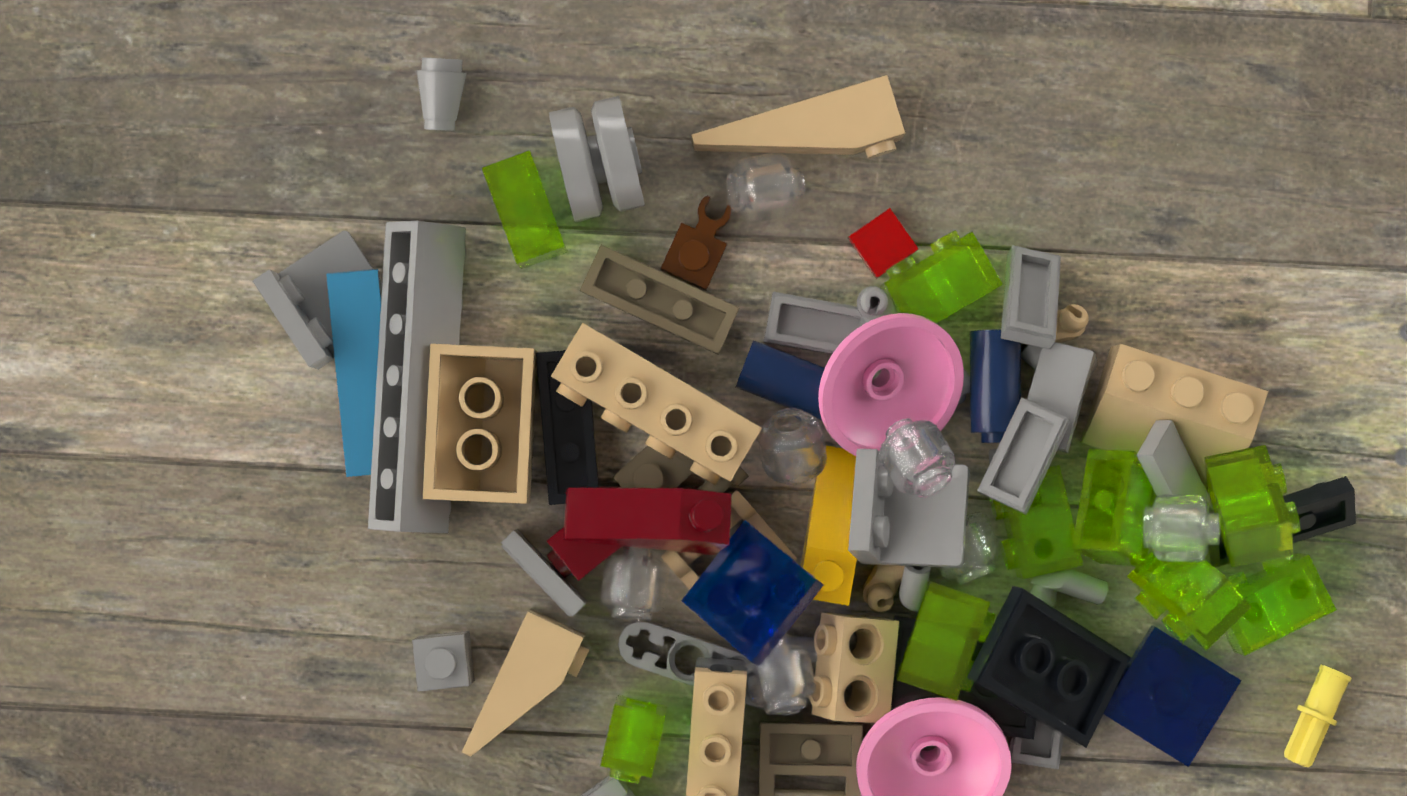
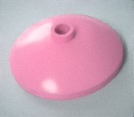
M909 313L889 314L863 324L839 344L824 369L818 400L820 415L826 430L843 449L855 456L857 449H877L885 460H892L919 450L942 431L959 403L964 381V368L960 351L952 337L943 328L919 315ZM881 369L879 376L872 379L875 373Z
M952 698L919 699L891 710L880 718L868 731L857 755L856 774L858 786L862 796H1003L1011 774V754L1005 735L999 725L980 708ZM927 746H936L933 750L930 751L922 750L924 747Z

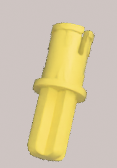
M1320 664L1319 672L1304 706L1298 705L1297 707L1301 714L1284 751V756L1288 760L1303 767L1313 765L1330 724L1336 726L1337 721L1333 717L1346 687L1352 679L1350 676Z

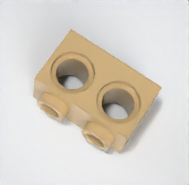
M821 612L820 625L817 627L814 636V647L817 653L816 671L809 688L812 715L833 721L876 723L891 711L899 621L876 616ZM856 632L857 644L855 649L850 652L849 640L851 635ZM851 683L852 695L849 701L845 704L844 692L846 687Z

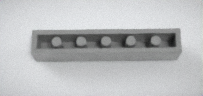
M418 220L386 222L368 529L421 533H448L451 500L423 499L430 344L459 345L461 311L463 308L462 288L464 260L466 257V227Z

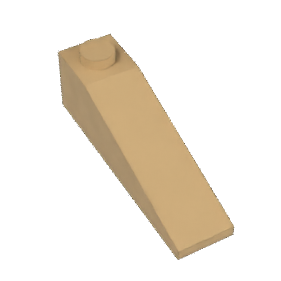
M885 75L692 134L691 140L694 151L855 155L865 151L867 158L871 159L897 150L895 142L902 140L905 130L888 76Z

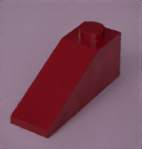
M569 487L566 492L563 540L715 555L729 545L732 493L684 488Z

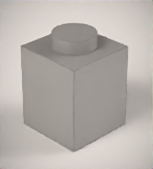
M470 630L423 635L412 640L418 692L470 686L475 681Z

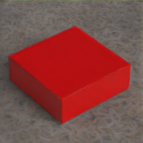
M891 208L848 236V240L876 279L919 250Z

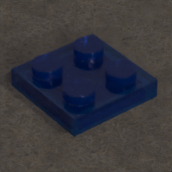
M744 520L730 538L729 545L717 554L681 601L749 661L760 667L824 584L755 526Z
M1151 625L1131 657L1104 715L1189 767L1242 680Z

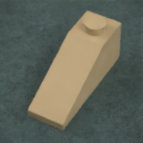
M530 609L521 624L462 753L472 756L561 686L567 674L577 678L589 653V649L581 646L586 634Z

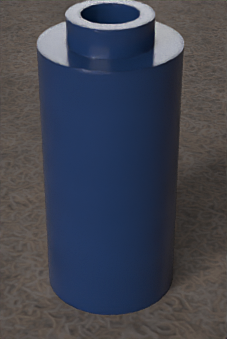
M1001 329L970 331L971 433H981V443H1000L1021 400V343L1001 339Z
M753 340L735 388L822 421L818 397L820 382L825 368Z

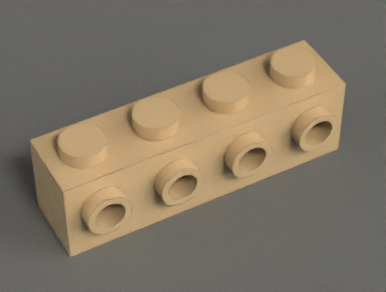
M584 323L581 324L551 375L552 378L561 382L556 392L583 407L587 399L605 408L600 418L626 433L632 425L646 432L650 436L645 444L672 459L676 451L680 452L694 461L689 469L690 471L714 485L718 483L721 477L731 482L762 429L760 426Z

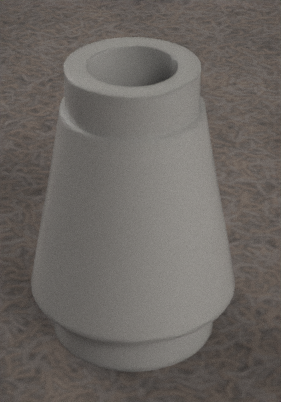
M422 57L421 70H416L423 119H425L424 129L455 131V121L457 120L467 73L462 72L463 60Z

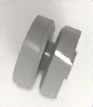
M619 96L593 103L591 114L596 135L587 136L582 115L575 107L549 112L558 159L575 223L601 216L603 203L598 185L608 182L613 206L620 212L645 206L638 174L643 172L632 127H626Z

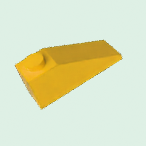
M821 445L796 595L801 598L849 606L857 559L848 551L856 456L843 448Z

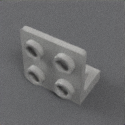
M342 231L280 273L269 269L252 281L307 365L319 370L335 359L326 274L370 270L373 267L351 234L347 231ZM379 278V281H380V291H381V296H382V281H381L380 278Z
M857 449L848 551L861 564L962 567L964 562L970 478L969 468L964 464L887 462L877 449Z

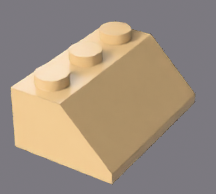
M430 344L423 499L530 503L537 350L534 348Z
M1118 344L1110 347L1080 443L1139 462L1136 455L1155 421L1172 420L1201 481L1227 489L1253 441L1268 391L1127 345Z

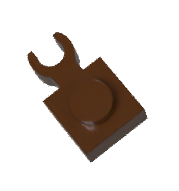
M708 195L699 204V222L696 228H692L684 223L680 224L660 268L661 271L707 291L727 247V243L714 237L717 231L728 223L732 211L731 206L727 205L722 218L718 220L708 218L705 214V209L711 199Z

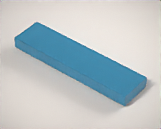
M370 269L327 273L346 477L371 475L381 313L379 270Z

